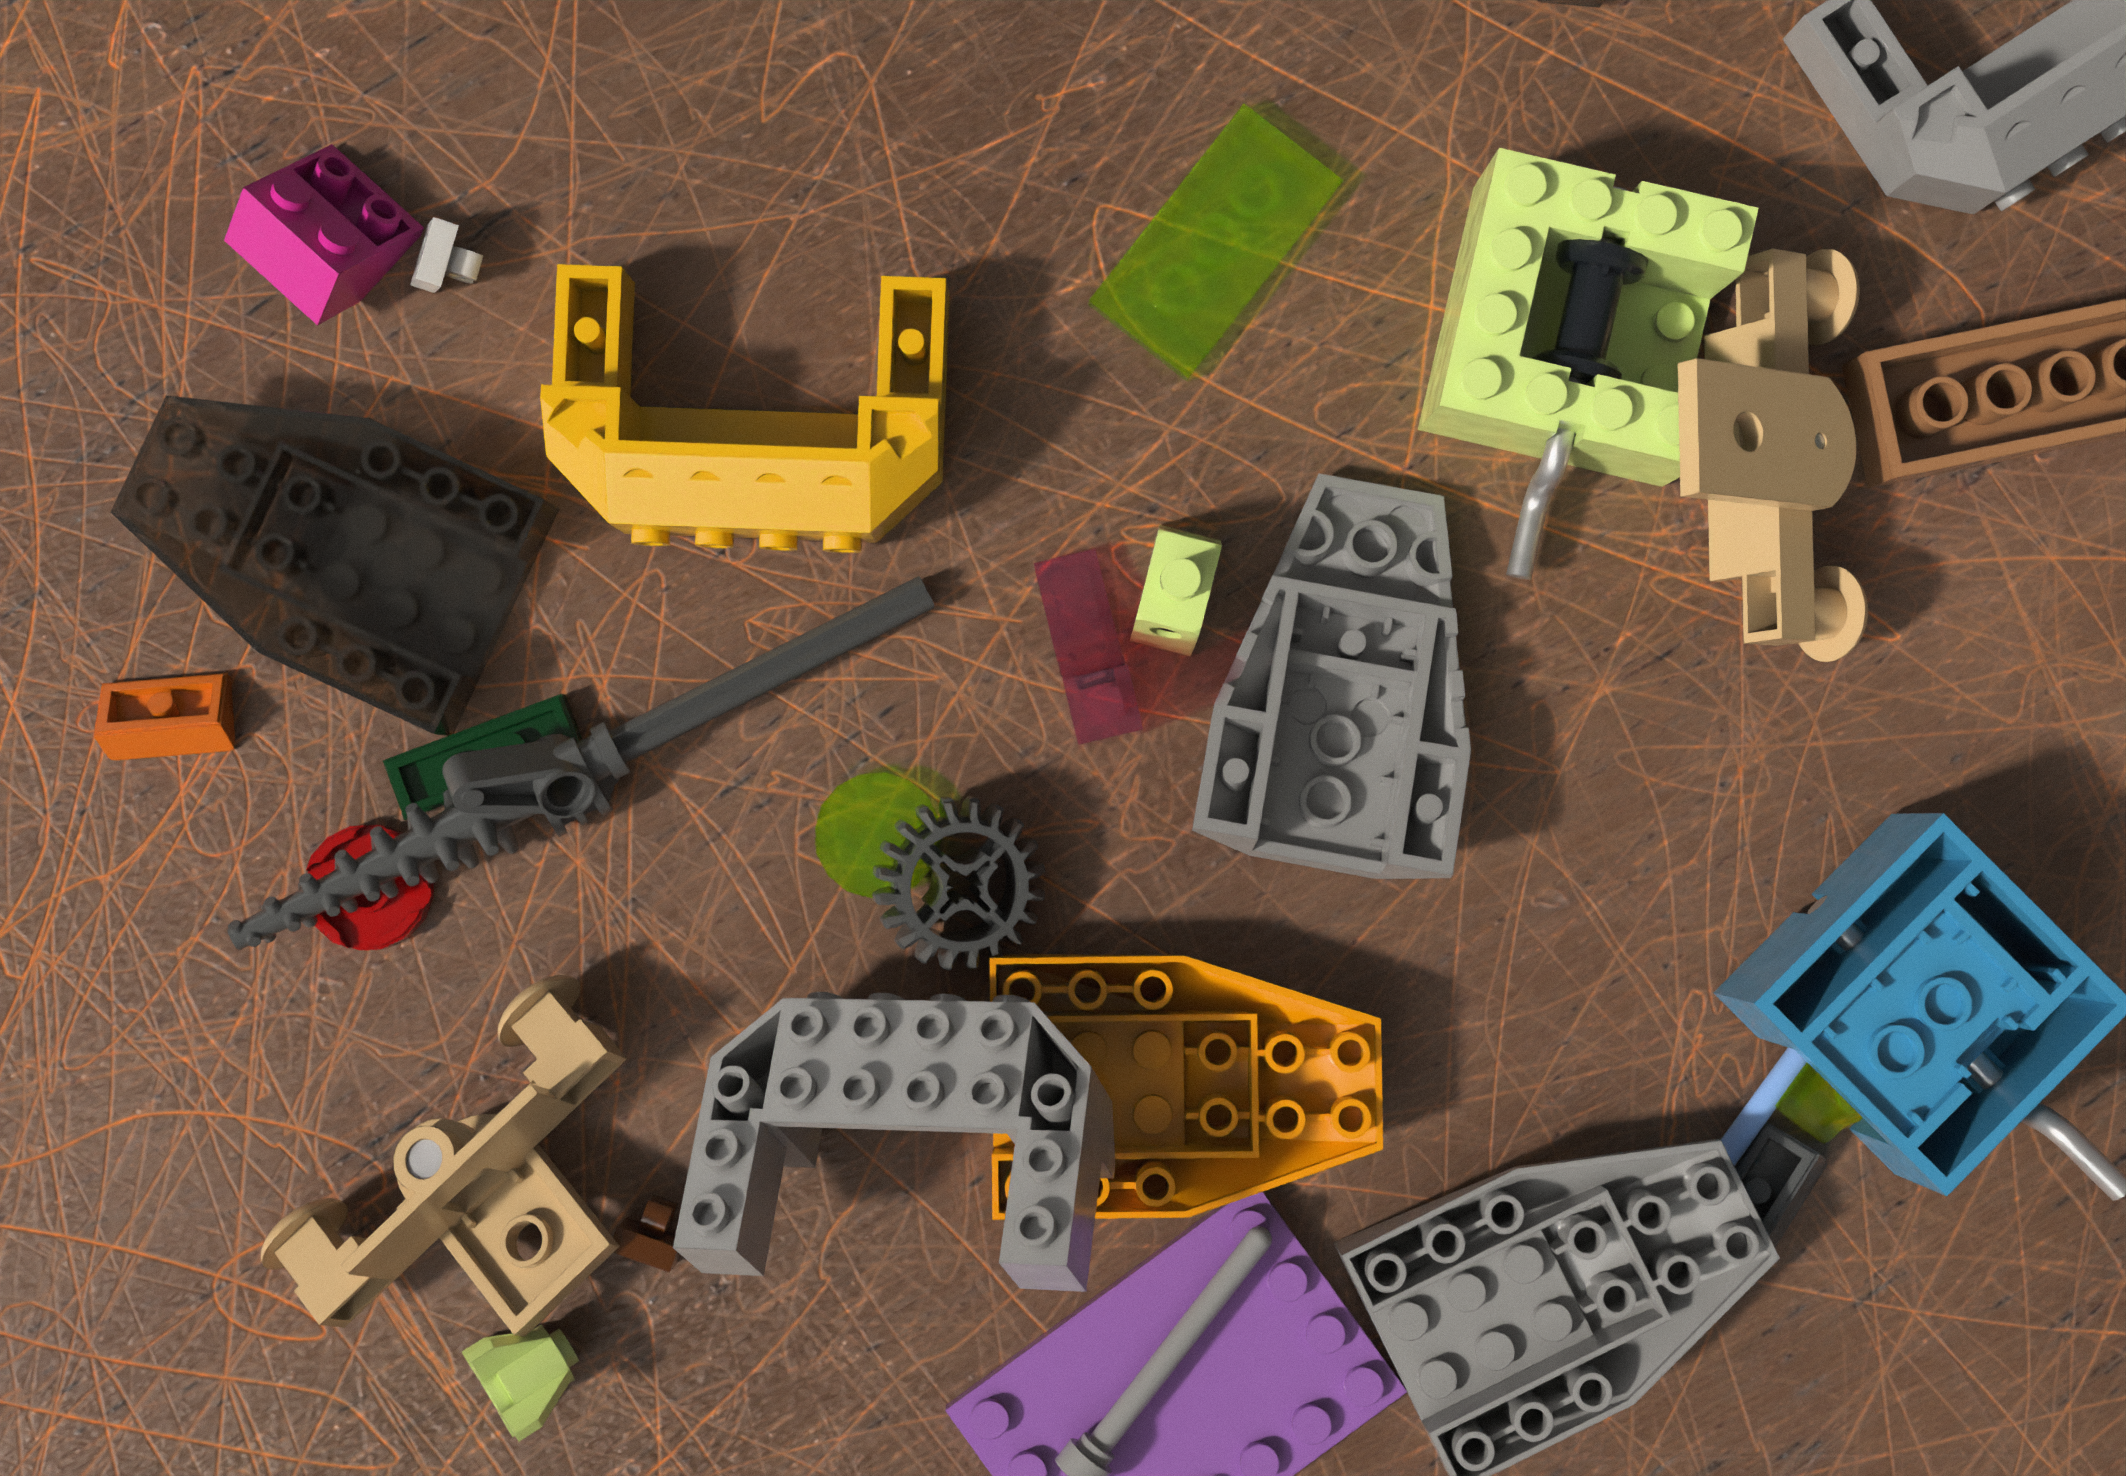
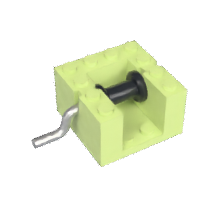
M1503 148L1497 150L1473 188L1418 430L1541 458L1540 465L1532 476L1523 500L1506 575L1531 580L1548 506L1567 465L1661 487L1680 477L1678 363L1697 358L1710 299L1744 273L1759 208L1641 181L1630 192L1620 187H1613L1615 174Z

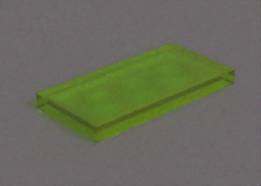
M1243 104L1089 299L1088 305L1188 382L1341 187L1343 179L1250 107Z

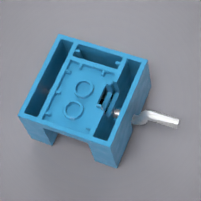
M1944 813L1891 814L1812 893L1818 901L1811 906L1808 914L1793 912L1713 992L1759 1039L1795 1049L1861 1115L1849 1129L1897 1176L1948 1196L2022 1122L2039 1131L2055 1143L2112 1201L2119 1200L2126 1195V1176L2071 1122L2052 1108L2040 1103L2126 1016V994Z

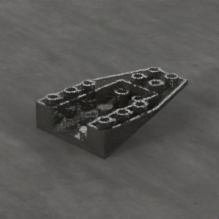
M166 395L110 513L258 653L432 734L449 736L454 734L559 508L543 498L370 418Z

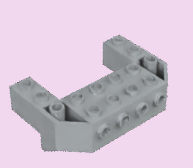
M1827 0L1804 15L1783 38L1796 61L1888 197L1973 215L1992 202H1995L2002 212L2036 190L2029 179L2047 167L2053 177H2056L2089 155L2082 145L2099 133L2108 143L2126 131V0H2072L1964 71L1958 66L1930 85L1926 84L1871 0Z
M812 992L807 995V998H782L710 1058L673 1248L701 1273L764 1276L783 1166L815 1168L822 1128L1008 1134L1015 1144L999 1264L1020 1289L1087 1291L1100 1178L1114 1179L1115 1173L1113 1104L1092 1067L1034 1002L1014 995H999L994 997L992 1002L967 1001L962 997L952 994H936L931 996L929 1001L905 1000L900 996L890 993H873L868 996V999H843L833 993Z

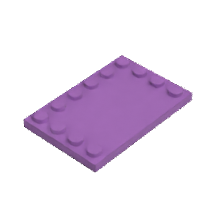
M1264 1192L1213 1209L946 1404L945 1411L992 1476H1067L1057 1465L1055 1458L1071 1438L1079 1440L1084 1432L1092 1434L1248 1231L1256 1226H1262L1269 1230L1272 1236L1270 1247L1111 1452L1115 1458L1108 1465L1112 1470L1109 1476H1294L1407 1393V1390Z

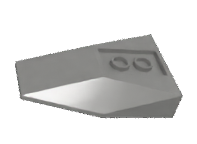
M1719 1139L1513 1167L1333 1242L1448 1476H1492L1634 1405L1780 1259L1722 1141Z

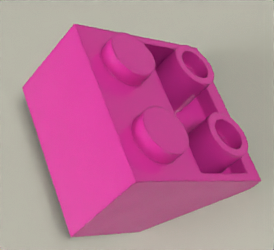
M331 144L243 187L224 241L318 326L359 303L418 240L424 227Z

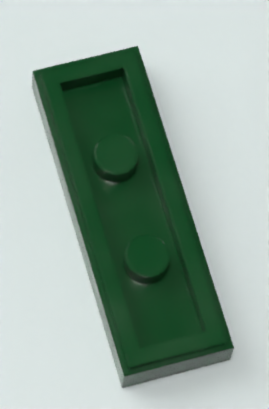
M561 693L383 760L403 818L407 820L405 808L411 803H416L426 814L444 807L443 794L448 788L442 773L443 765L453 755L535 742L539 738L551 734H562L570 738L575 737L577 741L582 740L566 694Z

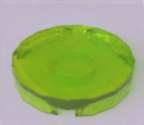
M886 772L859 774L838 785L821 805L815 827L816 854L827 875L847 892L868 898H873L872 893L877 889L891 886V882L878 879L872 874L875 865L884 864L892 866L894 858L884 853L880 849V845L886 840L900 847L906 837L896 830L895 823L902 819L914 829H917L921 826V823L916 816L915 808L921 804L926 805L933 812L935 818H939L928 795L910 780ZM940 839L934 843L939 849L942 840ZM921 858L915 866L911 888L918 885L930 871Z

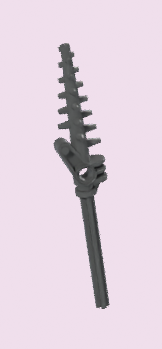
M918 576L612 730L609 729L605 722H602L590 728L592 735L580 741H577L575 737L570 738L562 734H551L541 737L535 742L453 755L445 762L442 771L448 788L443 794L444 811L430 818L416 803L407 805L405 811L408 820V830L392 838L382 827H374L370 831L371 851L354 859L346 850H339L334 856V871L318 880L310 873L303 874L299 878L298 891L279 901L273 896L268 897L261 906V911L241 922L239 920L232 921L228 925V935L238 950L247 946L256 947L260 945L261 940H264L266 943L274 941L277 936L276 933L288 929L291 932L299 930L301 922L308 928L315 926L318 922L316 915L324 911L329 916H337L340 913V906L349 913L356 911L358 903L355 897L363 893L369 901L378 900L380 890L387 897L393 898L399 893L394 879L400 876L404 878L409 886H415L419 883V874L429 883H434L439 879V874L434 864L435 860L441 859L449 871L458 869L459 859L468 868H475L479 864V859L473 843L477 841L489 856L498 853V843L509 854H513L518 851L519 845L512 825L536 814H545L557 835L561 837L568 833L565 827L566 824L576 819L582 825L589 823L586 817L587 813L598 809L602 815H605L613 810L610 802L611 793L620 778L631 773L627 762L934 609L932 598L927 592L922 579Z

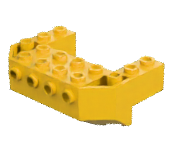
M557 264L552 385L541 384L540 393L546 456L610 525L624 534H631L632 544L669 546L670 535L695 536V546L724 549L734 548V538L759 539L760 549L794 551L798 550V540L823 541V551L860 553L862 542L877 543L942 483L950 296L946 278L881 276L877 396H859L858 414L640 407L630 397L635 282L621 266Z

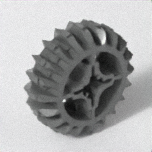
M946 796L941 797L939 801V818H935L933 812L926 805L921 804L915 808L916 816L921 823V826L917 829H914L902 819L895 823L896 830L906 839L900 847L891 841L884 840L881 843L880 849L889 857L894 858L892 866L884 864L875 865L872 874L878 879L891 882V886L877 889L872 893V896L878 905L895 904L884 912L880 917V922L886 929L903 925L894 939L901 949L911 947L918 941L915 957L920 962L927 963L938 951L939 965L945 970H952L960 951L965 965L969 969H976L979 967L980 962L979 949L984 948L989 957H1002L1003 952L998 941L1003 937L1015 946L1022 944V935L1013 927L1019 919L1029 925L1037 923L1038 916L1025 908L1027 900H1044L1045 891L1040 887L1029 884V880L1042 876L1046 871L1044 864L1038 861L1024 862L1025 859L1035 853L1038 849V844L1036 840L1030 837L1017 840L1024 828V824L1019 819L1013 817L1001 825L1004 809L995 803H991L980 817V801L973 796L965 798L960 815H958L954 800ZM969 832L988 837L978 849L972 845L965 853L954 857L946 855L934 845L936 841L956 833ZM1002 855L1006 868V885L999 905H997L989 896L988 882L993 872L998 868L995 861ZM921 858L930 870L931 884L926 894L921 898L924 905L916 912L911 898V880L915 866ZM941 862L952 871H958L964 876L971 873L972 876L965 879L971 883L968 889L978 898L977 903L967 895H961L955 890L947 893L948 889L954 887L947 883L950 876L940 867ZM962 910L973 911L983 920L982 923L973 928L957 932H945L931 928L939 918L946 921L954 913Z

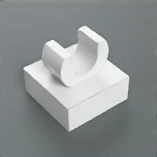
M433 217L427 225L410 285L435 293L441 287L444 275L473 284V281L477 280L483 255L454 247L453 244L459 225Z

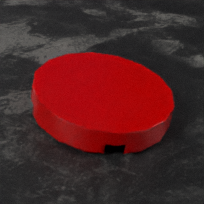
M383 825L349 826L324 840L311 855L306 871L318 880L335 870L334 856L339 850H346L354 859L371 851L370 831L376 826L382 827L392 838L404 832ZM419 874V883L415 886H409L404 878L400 876L394 879L399 889L397 896L389 898L380 890L379 899L369 901L363 893L355 897L358 903L356 911L349 913L341 906L340 913L337 916H329L324 911L316 915L318 922L315 927L330 941L346 948L356 950L389 948L409 938L426 920L434 898V883H429Z

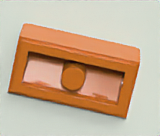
M228 673L102 683L94 738L106 756L116 761L231 751L234 749L235 742L231 677Z

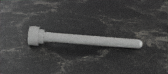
M1256 1226L1248 1231L1092 1434L1084 1432L1079 1440L1075 1438L1069 1440L1055 1458V1462L1067 1476H1109L1112 1470L1108 1465L1115 1458L1111 1452L1268 1250L1272 1243V1236L1268 1229Z

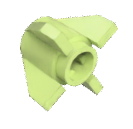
M542 1325L531 1330L526 1336H515L513 1333L484 1337L462 1351L465 1360L482 1384L507 1430L519 1442L544 1425L568 1384L575 1380L570 1367L579 1362L577 1355L562 1331L557 1329L549 1335Z

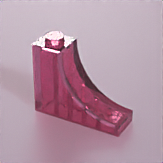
M1096 549L1034 563L1077 749L1139 735L1143 730L1129 667L1125 661L1114 625Z

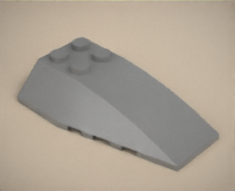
M1318 474L1214 703L1192 831L1249 856L1373 879L1451 878L1453 876L1471 744L1469 727L1466 728L1463 699L1465 698L1463 670H1460L1456 636L1459 632L1456 609L1453 608L1450 581L1453 576L1444 496Z

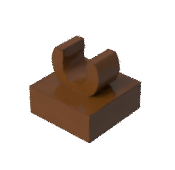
M654 1195L652 1200H648L641 1221L627 1217L617 1226L613 1238L620 1247L613 1253L670 1273L679 1262L681 1256L673 1248L676 1234L668 1232L678 1203Z

